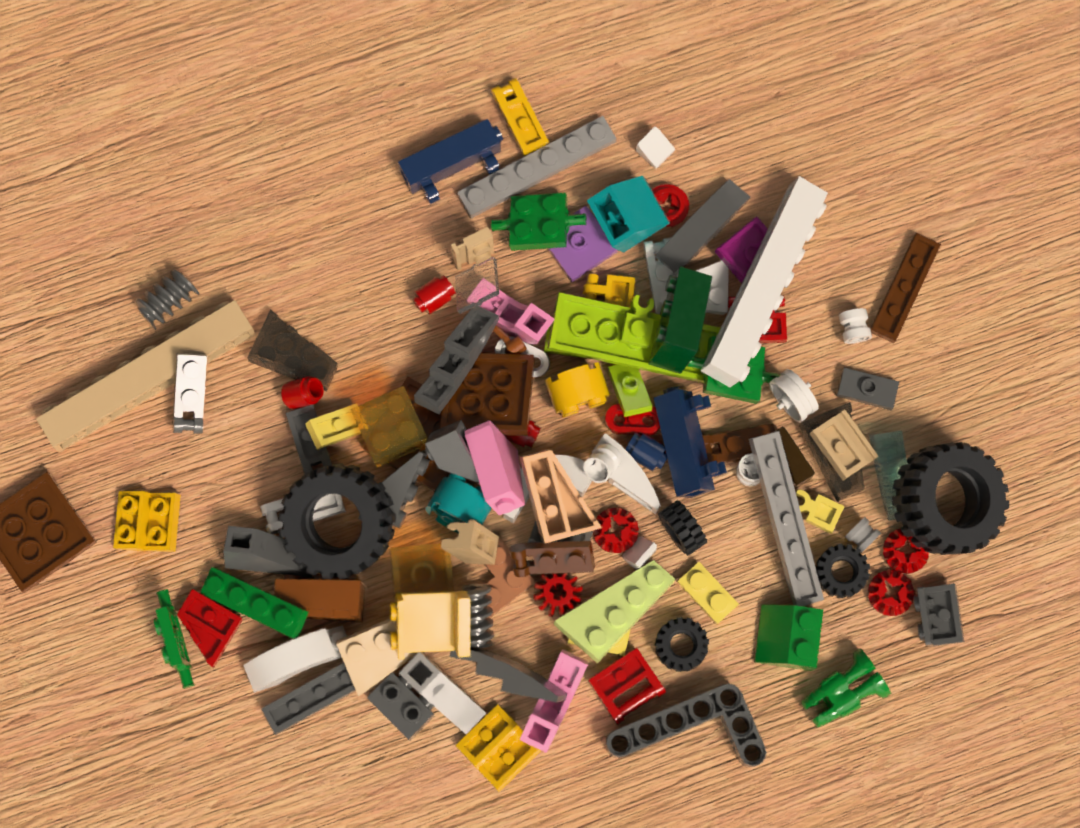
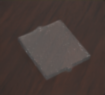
M494 256L478 265L474 264L472 268L455 276L457 311L460 314L475 306L479 307L483 302L499 295L497 260Z

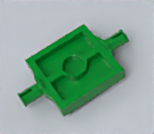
M566 193L511 196V209L508 219H492L491 229L492 231H509L511 251L567 247V233L570 226L587 225L586 213L569 215Z
M715 336L708 339L705 357L694 356L687 367L702 369L716 339ZM761 346L757 355L754 358H750L747 365L750 367V371L745 380L737 382L732 387H728L702 372L704 377L703 393L757 404L760 402L762 384L770 383L774 378H778L780 374L765 371L764 358L766 347Z
M165 589L156 592L161 608L155 609L157 618H154L153 622L158 636L162 635L165 646L161 647L163 659L166 664L170 663V666L179 672L182 689L195 686L190 671L192 665L178 615L174 611V606H172L169 590Z

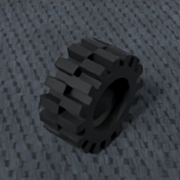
M676 500L658 513L659 519L662 521L661 523L666 528L667 533L670 534L674 543L676 542L678 548L687 556L707 543L706 535L702 531L701 526L697 524V520L679 500Z
M837 544L834 547L828 548L821 555L816 563V571L823 592L826 590L829 596H837V598L842 599L844 597H852L865 587L870 577L868 573L870 564H867L866 560L868 558L860 553L861 550L859 548L854 549L850 544L846 546ZM844 560L850 563L853 568L851 580L840 582L833 577L831 569L836 561Z
M678 617L668 621L662 626L655 640L656 655L659 656V661L662 664L664 663L668 669L676 670V672H687L699 666L708 653L709 638L707 639L705 629L703 630L700 627L701 624L695 623L690 618L682 619V617ZM677 634H686L693 641V649L686 656H679L671 649V639Z

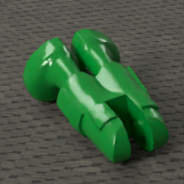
M861 648L854 651V662L843 674L837 670L819 683L820 686L801 701L804 710L817 705L821 700L828 707V710L822 711L812 720L817 728L839 717L849 716V714L860 709V700L867 696L877 695L880 698H887L892 694L879 672L870 676L853 690L849 689V685L855 680L876 669Z

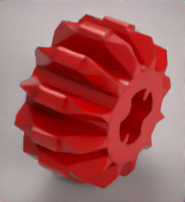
M551 573V579L546 574H541L540 577L545 585L535 583L534 588L543 593L535 594L534 600L545 601L539 605L538 609L543 611L549 606L548 616L551 618L554 616L555 609H559L560 617L565 615V607L569 612L575 609L571 602L580 604L582 598L573 594L580 593L583 590L582 586L572 587L578 580L576 575L567 580L568 573H562L561 577H557V573ZM557 586L562 587V593L566 596L564 598L560 596V600L553 599L554 594L550 592L552 588L556 591Z

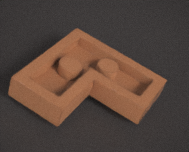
M501 537L498 539L495 565L484 564L494 576L493 579L486 583L492 587V590L487 593L492 597L491 604L487 606L493 609V613L489 618H492L536 583L530 574L526 577H516L514 575L513 565L515 561L511 558L510 548Z

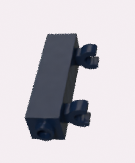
M486 119L398 161L399 170L411 194L423 189L429 204H433L440 200L439 192L434 185L435 183L480 161H483L489 175L499 171V163L494 155L501 152L503 137L499 128L496 125L492 127L490 121Z
M678 386L663 390L664 394L654 397V402L676 497L693 498L714 491L715 487L712 477L724 475L727 473L725 462H708L697 411L711 407L709 396L702 397L701 394L693 396L692 391L680 390Z

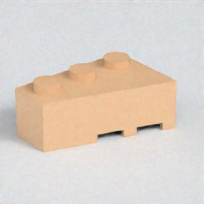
M545 449L519 456L542 542L548 543L602 528L552 450Z

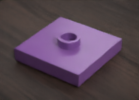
M587 206L574 213H586L587 225L570 226L567 233V247L547 248L571 282H574L618 252V250L612 248L599 222Z

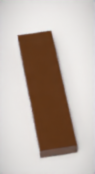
M919 233L914 234L870 327L872 334L893 344L896 342L941 246L940 243Z

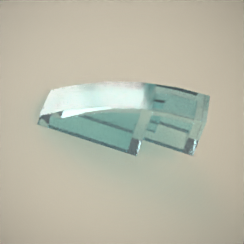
M902 430L869 435L871 446L879 456L874 460V465L888 520H896L894 513H897L896 505H892V497L896 496V490L893 489L894 480L900 479L898 471L901 465L908 464Z

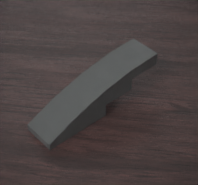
M729 179L656 254V258L675 274L680 266L685 267L712 238L714 239L750 199V196Z
M477 305L472 307L444 342L445 350L430 367L429 378L414 395L416 404L440 414L486 345L499 321V315Z
M470 648V657H458L456 651H450V657L477 662L475 674L503 679L502 692L552 702L566 700L567 694L540 674L514 660L481 648Z

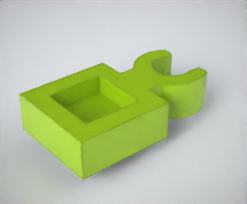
M635 295L631 300V309L634 313L625 314L619 342L647 349L650 346L655 319L648 318L647 314L654 307V299L650 298L647 301L646 308H642L638 304L639 295Z

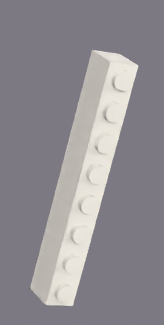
M800 176L788 186L703 364L701 372L728 387H732L737 382L745 380L750 371V367L747 366L750 358H754L760 350L761 343L758 341L772 324L773 320L770 319L772 311L778 309L784 298L780 294L794 277V272H792L794 264L797 265L805 253L802 247L805 241L808 242L816 230L813 224L816 218L819 219L826 208L824 203L828 194L826 191Z

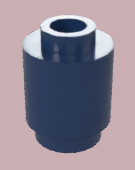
M636 432L625 449L637 463L652 472L656 467L661 470L668 459L665 453V445L644 433L640 435Z

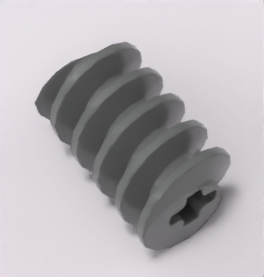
M175 269L171 270L173 280L166 276L162 278L164 287L156 283L153 285L155 295L149 291L144 292L146 302L140 298L135 300L137 309L155 330L157 328L154 320L165 323L164 312L173 316V305L179 309L183 308L181 298L191 302L190 291L199 295L198 290L183 273Z
M469 584L463 586V591H467L470 597V648H483L495 645L490 640L494 637V632L489 629L494 624L493 620L489 618L493 613V609L487 606L492 602V597L487 594L492 590L491 585Z

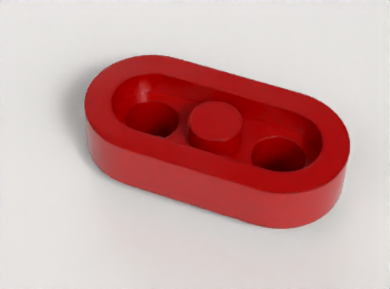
M620 404L611 406L606 412V427L615 434L634 435L637 432L640 435H643V433L653 435L660 429L656 407L652 406V411L627 417H624ZM621 416L625 422L618 425L614 422V418ZM645 417H649L652 419L653 424L646 426L642 420Z

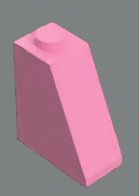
M490 420L464 431L485 501L499 516L524 506L525 500L518 450Z

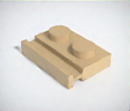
M488 227L463 238V243L458 246L455 243L451 244L452 258L457 270L462 269L461 264L468 262L469 265L475 262L476 264L484 263L494 253L493 235Z
M843 410L810 433V436L843 481L879 457L846 410Z

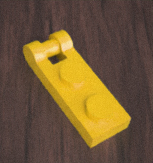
M517 78L509 80L508 84L503 87L496 86L491 88L493 98L498 104L523 156L549 144ZM512 94L516 97L508 102L505 98Z

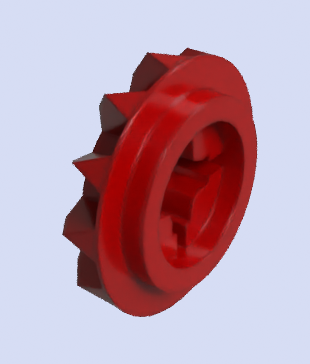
M663 184L653 188L652 191L659 204H665L668 197H671V207L675 208L674 210L670 209L666 214L670 224L665 227L673 228L683 223L690 207L686 193L681 188L671 184Z
M620 507L607 508L597 516L596 520L602 528L593 530V537L600 548L609 553H622L629 550L635 544L639 528L638 522L631 512ZM611 519H613L617 526L627 525L620 532L621 541H619L615 534L608 533L604 535V533L611 529Z
M901 528L894 530L888 535L883 545V555L885 561L893 570L910 574L919 571L927 563L930 553L926 552L924 547L918 548L912 544V536L905 537ZM908 539L909 547L918 551L911 553L906 562L904 552L895 549L903 547Z
M889 569L878 573L871 580L868 587V598L873 608L879 613L886 616H898L906 612L913 604L915 590L911 579L905 576L903 572ZM887 585L891 588L901 586L896 594L897 600L893 597L882 600V597L888 591Z

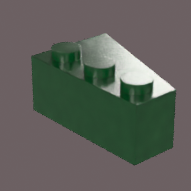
M681 266L674 276L669 275L665 286V291L668 294L660 310L661 319L656 331L648 365L681 374L696 355L713 276Z

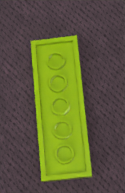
M560 292L557 294L553 314L555 320L551 325L547 350L704 383L701 369L686 366L683 372L678 374L648 365L656 331L661 319L660 314L651 312L647 314L648 318L655 319L650 346L645 349L619 342L625 314L634 313L631 308ZM703 324L696 357H705L708 339L712 336L717 337L721 328Z

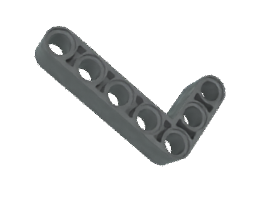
M733 684L722 685L610 733L606 740V750L613 757L622 758L720 717L734 752L742 765L750 768L763 763L766 758L765 745L742 692ZM727 690L734 694L735 703L733 706H725L721 702L720 695L722 691ZM696 702H703L707 705L709 711L706 717L700 718L694 714L693 705ZM670 713L679 715L682 721L680 728L671 729L668 727L666 716ZM735 718H742L747 723V730L744 734H738L733 730L732 722ZM647 724L654 729L655 734L652 740L646 741L639 736L640 726ZM615 736L624 737L627 740V749L624 752L613 750L611 746L612 738ZM748 745L755 746L759 751V757L755 762L747 760L744 756V749Z

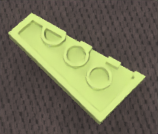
M653 560L555 620L554 626L598 663L670 588L675 578Z

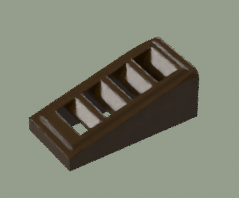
M782 426L777 431L780 432L794 489L811 480L815 472L786 428Z

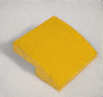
M499 705L494 707L455 745L498 792L542 751L520 740L523 730Z

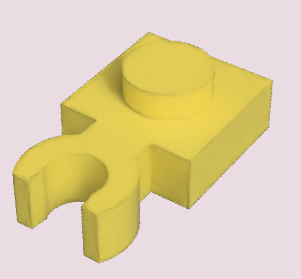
M797 490L796 496L803 499V505L799 506L801 513H808L805 522L831 534L845 506L820 494L813 501L807 492Z

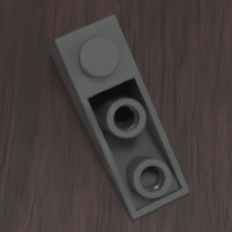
M426 450L419 452L382 482L386 487L383 491L387 498L391 496L394 504L390 506L391 513H396V522L392 524V529L394 530L396 527L400 529L407 515L403 510L407 501L412 502L417 493L418 486L415 485L418 475L423 476L429 465L430 460L426 459Z
M228 526L224 546L225 568L312 578V574L306 572L307 566L304 564L298 566L293 561L296 556L292 551L287 554L283 547L288 544L286 539L259 529Z

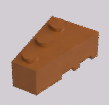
M283 575V579H275L274 595L308 611L306 619L363 623L365 587L361 580L352 578L330 580L318 576L308 580L301 579V576Z

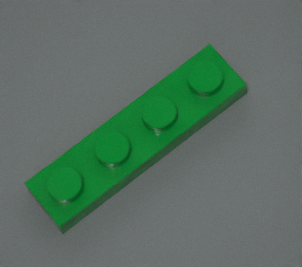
M211 567L200 594L294 639L298 638L309 613L294 604L214 567Z

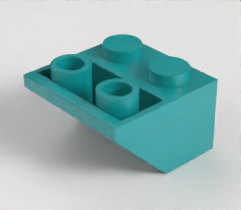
M644 176L609 185L587 200L612 248L623 253L670 224Z

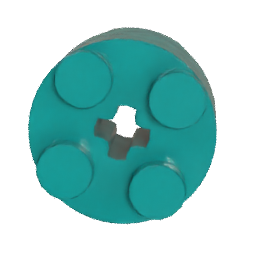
M450 473L449 477L442 478L425 508L426 512L429 515L432 511L438 515L436 521L446 528L451 523H469V520H475L483 525L492 507L485 501L481 487L476 486L474 488L465 483L466 480L463 477Z

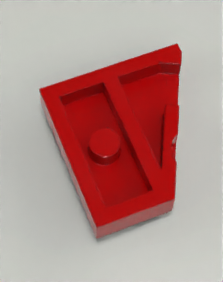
M193 589L177 613L194 643L205 657L206 662L213 668L244 620Z

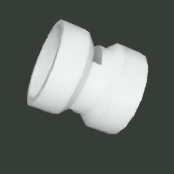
M852 309L839 314L840 324L845 327V331L842 334L845 344L859 343L872 338L871 329L866 324L868 319L866 309Z
M610 444L599 445L584 462V473L593 482H606L621 464V454Z
M752 453L742 457L736 468V476L739 482L749 487L760 483Z

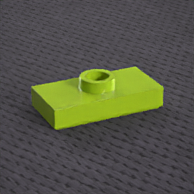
M621 365L608 366V374L624 417L652 411V403L639 369Z

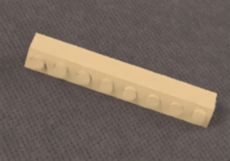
M235 300L223 302L215 308V312L207 317L200 316L190 323V327L182 332L175 331L169 334L165 339L166 341L158 346L152 345L141 352V356L133 361L127 360L116 367V371L110 375H101L91 382L92 385L83 391L76 390L66 397L67 400L58 406L54 404L45 408L41 412L42 415L37 417L36 420L52 447L60 453L175 384L177 353L206 354L207 365L256 334Z

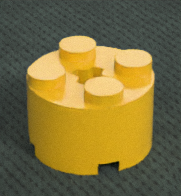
M599 362L594 363V369H589L588 364L557 374V381L552 382L551 378L545 380L555 413H561L562 418L579 413V407L588 404L589 409L606 404V397L610 396Z

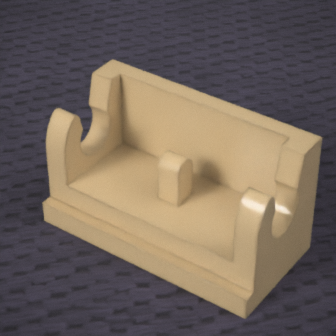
M469 520V523L455 522L447 526L452 531L458 530L459 535L454 540L450 538L442 540L441 548L466 564L495 565L499 536L475 520Z

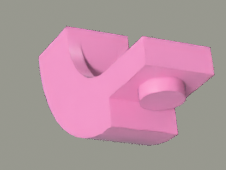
M486 280L482 282L468 301V305L471 307L477 305L499 315V321L496 325L512 337L519 336L523 342L528 344H537L555 320L533 303L529 306L521 304Z
M562 649L548 680L567 694L566 700L552 702L539 699L522 733L521 741L547 753L589 661Z

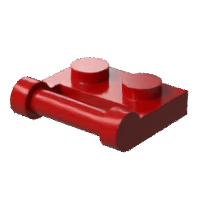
M638 648L588 680L617 725L625 721V716L655 696L660 697L666 693L663 685ZM643 679H647L650 684L649 687L619 707L613 702L615 698Z

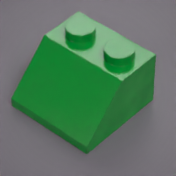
M761 605L754 663L807 671L815 670L818 663L824 609L796 605Z

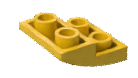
M119 491L113 548L135 551L176 552L181 495L177 493Z

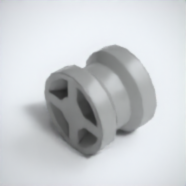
M864 517L845 538L848 541H853L857 548L861 550L860 553H862L881 532L878 529H873L869 525V520Z

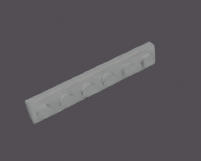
M601 116L457 192L458 197L472 219L510 199L511 196L531 188L616 143L617 138L605 118Z
M776 431L751 438L749 442L792 603L796 606H806L822 601L824 597L780 432Z

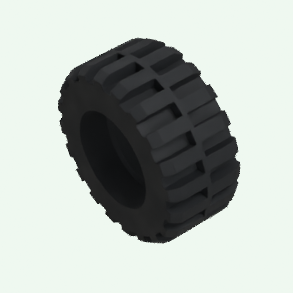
M963 442L928 446L920 449L919 453H913L908 457V464L901 465L898 471L900 479L894 480L893 484L896 496L892 497V505H896L897 513H894L896 522L902 523L901 531L905 537L912 536L911 543L916 547H924L926 552L932 554H967L975 552L976 549H983L989 545V540H993L999 535L1000 530L998 527L1004 526L1007 519L1004 512L1009 510V500H1006V493L1009 490L1008 485L1003 483L1002 478L1005 476L1001 468L994 466L996 461L990 455L983 456L985 453L983 449L977 446L971 447L969 443ZM946 472L953 475L959 481L965 495L964 512L954 526L944 520L936 505V488L939 480Z
M333 464L308 472L289 488L290 492L284 495L281 502L284 508L278 513V521L283 522V527L279 528L278 531L280 538L285 537L288 543L283 546L287 554L291 551L294 553L296 558L293 561L298 566L304 564L308 567L306 572L312 575L321 573L322 578L332 579L336 576L339 579H343L364 571L378 561V558L386 552L389 547L388 542L393 539L395 532L392 529V524L396 522V513H391L390 506L394 505L391 496L387 498L383 491L386 487L382 482L377 484L373 480L375 475L369 471L362 472L360 467L355 465ZM340 494L354 503L360 513L362 520L360 537L348 547L338 548L326 543L315 529L313 522L314 508L316 503L326 495Z

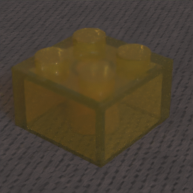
M404 386L351 409L376 468L426 446L425 443L428 438Z
M441 543L389 549L394 603L395 593L454 591L451 554L441 548Z

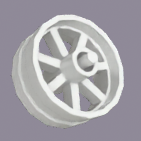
M786 369L778 378L776 377L770 381V389L779 403L776 405L779 410L783 408L796 422L801 423L809 414H813L819 409L818 403L809 389L811 384L809 382L805 383L792 370Z

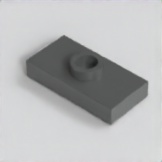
M844 368L837 397L892 411L899 381Z

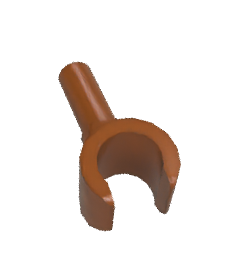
M497 325L495 326L493 332L503 340L507 349L512 354H521L527 350L519 336L511 340Z

